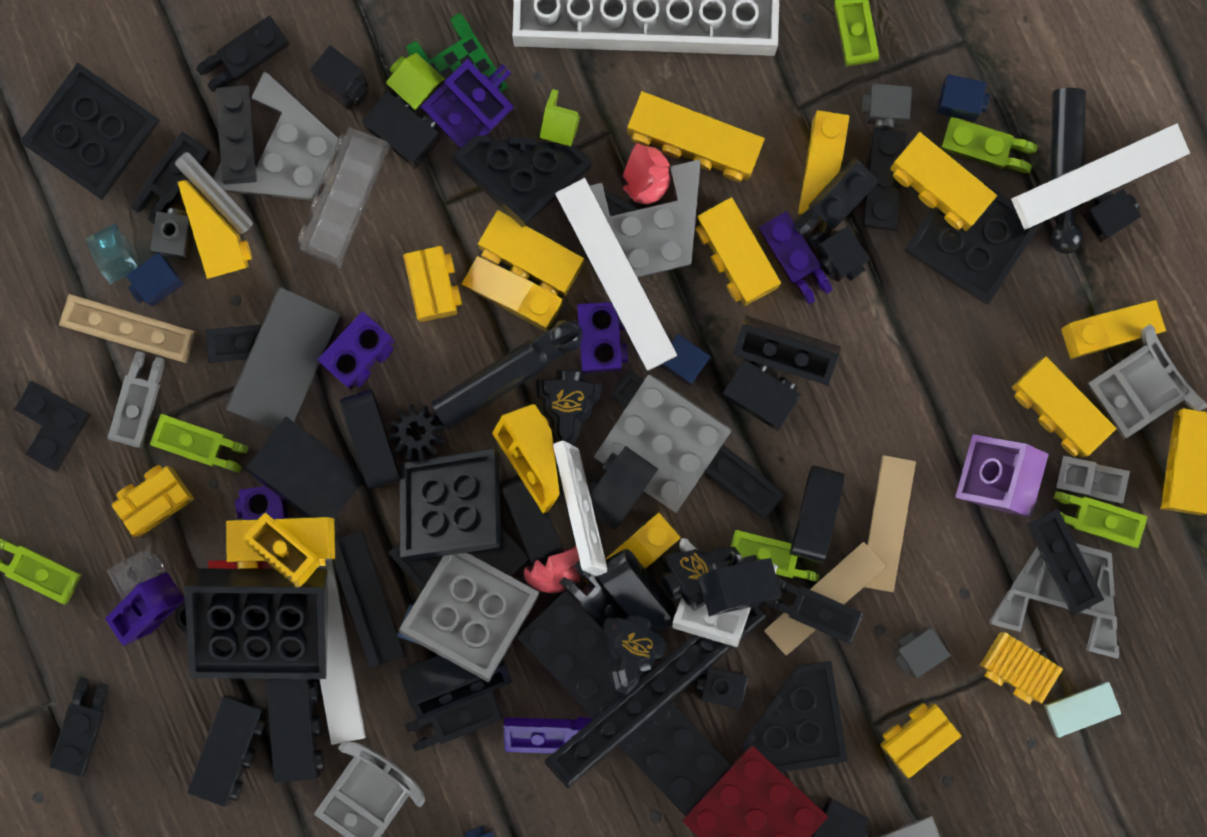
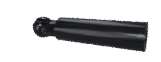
M1061 88L1054 90L1052 93L1051 180L1085 165L1086 91L1083 89ZM1084 203L1059 214V223L1053 228L1050 235L1051 244L1059 253H1073L1081 245L1082 232L1074 223V211L1082 207Z
M563 319L534 340L526 341L432 401L431 403L437 416L447 429L453 428L547 368V364L566 352L575 350L583 339V332L580 326L575 321Z

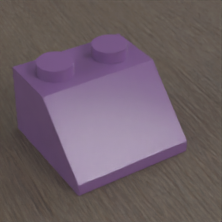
M973 434L955 498L1004 513L1031 518L1049 454L1029 444Z

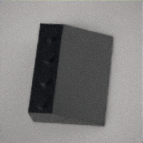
M190 569L184 586L189 678L326 679L328 638L327 569H316L301 587H295L288 578H285L283 574H280L275 569Z

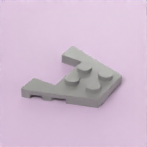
M263 72L251 98L254 102L281 113V116L257 164V182L224 185L221 163L213 179L224 191L314 201L341 141L268 73Z
M699 160L670 166L677 201L610 216L603 184L599 183L589 186L637 278L691 265L700 175Z
M1076 543L1104 598L1103 601L1079 612L1094 617L1086 651L1118 659L1119 646H1117V617L1115 616L1113 598L1115 590L1112 553ZM1037 547L990 618V625L1021 632L1029 599L1068 609Z

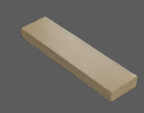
M68 294L59 322V326L186 364L197 333L193 330Z
M885 455L881 458L867 545L887 567L871 580L865 588L894 592L916 461Z
M863 542L810 590L845 605L887 566ZM783 613L764 631L787 656L816 629L789 618V614Z

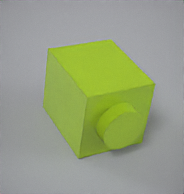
M414 53L407 58L401 56L390 68L393 74L386 84L411 107L417 109L441 86L445 78L419 54Z

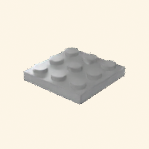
M648 374L594 458L604 464L612 452L619 455L624 447L627 446L658 468V471L644 489V492L677 513L733 429L653 375Z
M467 552L446 555L439 562L399 629V633L489 682L537 600L539 592Z

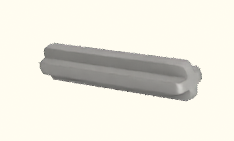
M186 152L176 160L175 165L239 234L245 233L253 225L251 219L190 153Z

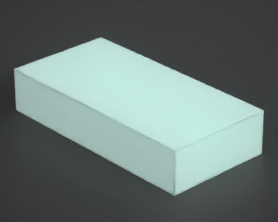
M1109 682L1098 684L1044 705L1056 737H1062L1121 714Z

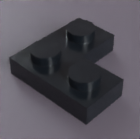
M30 381L14 410L42 425L25 455L53 471H58L91 415L33 381Z

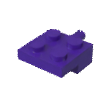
M467 59L420 108L461 149L476 135L486 136L513 110L514 106L500 93L498 88L512 73L507 69L498 78L506 69V66L501 64L488 77L482 74Z

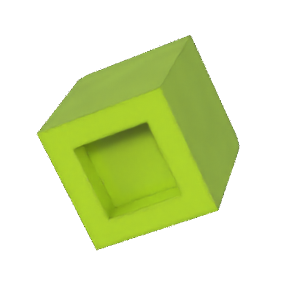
M552 89L545 107L540 138L572 146L579 126L580 116H578L576 111L556 106L559 91Z

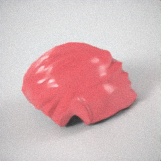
M639 143L632 149L623 173V178L628 185L623 186V190L626 194H629V198L633 199L634 202L643 205L653 204L659 201L668 190L672 177L669 170L670 164L660 150Z
M577 547L563 549V553L549 556L546 566L539 560L534 562L533 567L526 566L524 568V579L527 584L541 592L559 593L566 590L559 583L564 577L571 579L574 583L580 582V575L574 568V565L580 561Z

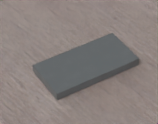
M278 287L225 409L272 430H275L286 416L294 422L320 363L317 360L325 352L341 314Z

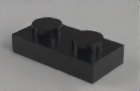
M262 324L206 329L205 339L208 363L247 359Z

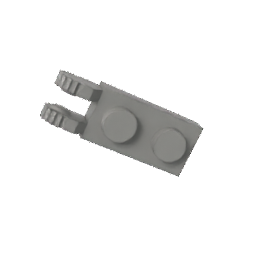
M137 351L133 357L128 376L125 375L107 438L111 441L142 449L160 385L158 383L163 374L165 360L164 358L156 357L152 363L148 381L138 379L145 364V353Z

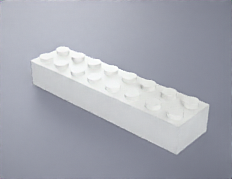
M514 0L512 37L514 47L775 56L778 47L779 0Z

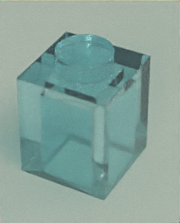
M115 223L85 238L95 265L109 284L125 277L139 267L129 242Z

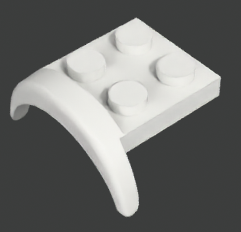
M681 539L679 547L682 553L697 549L688 539ZM773 564L776 573L778 566ZM681 597L673 620V628L738 647L751 608L709 617L706 604L693 611Z

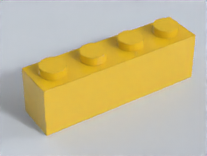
M641 91L627 127V135L632 136L631 141L644 146H649L650 144L662 148V153L672 158L680 159V156H684L693 161L699 160L701 169L708 171L711 170V167L724 172V177L735 182H741L742 179L749 181L765 140L761 136Z

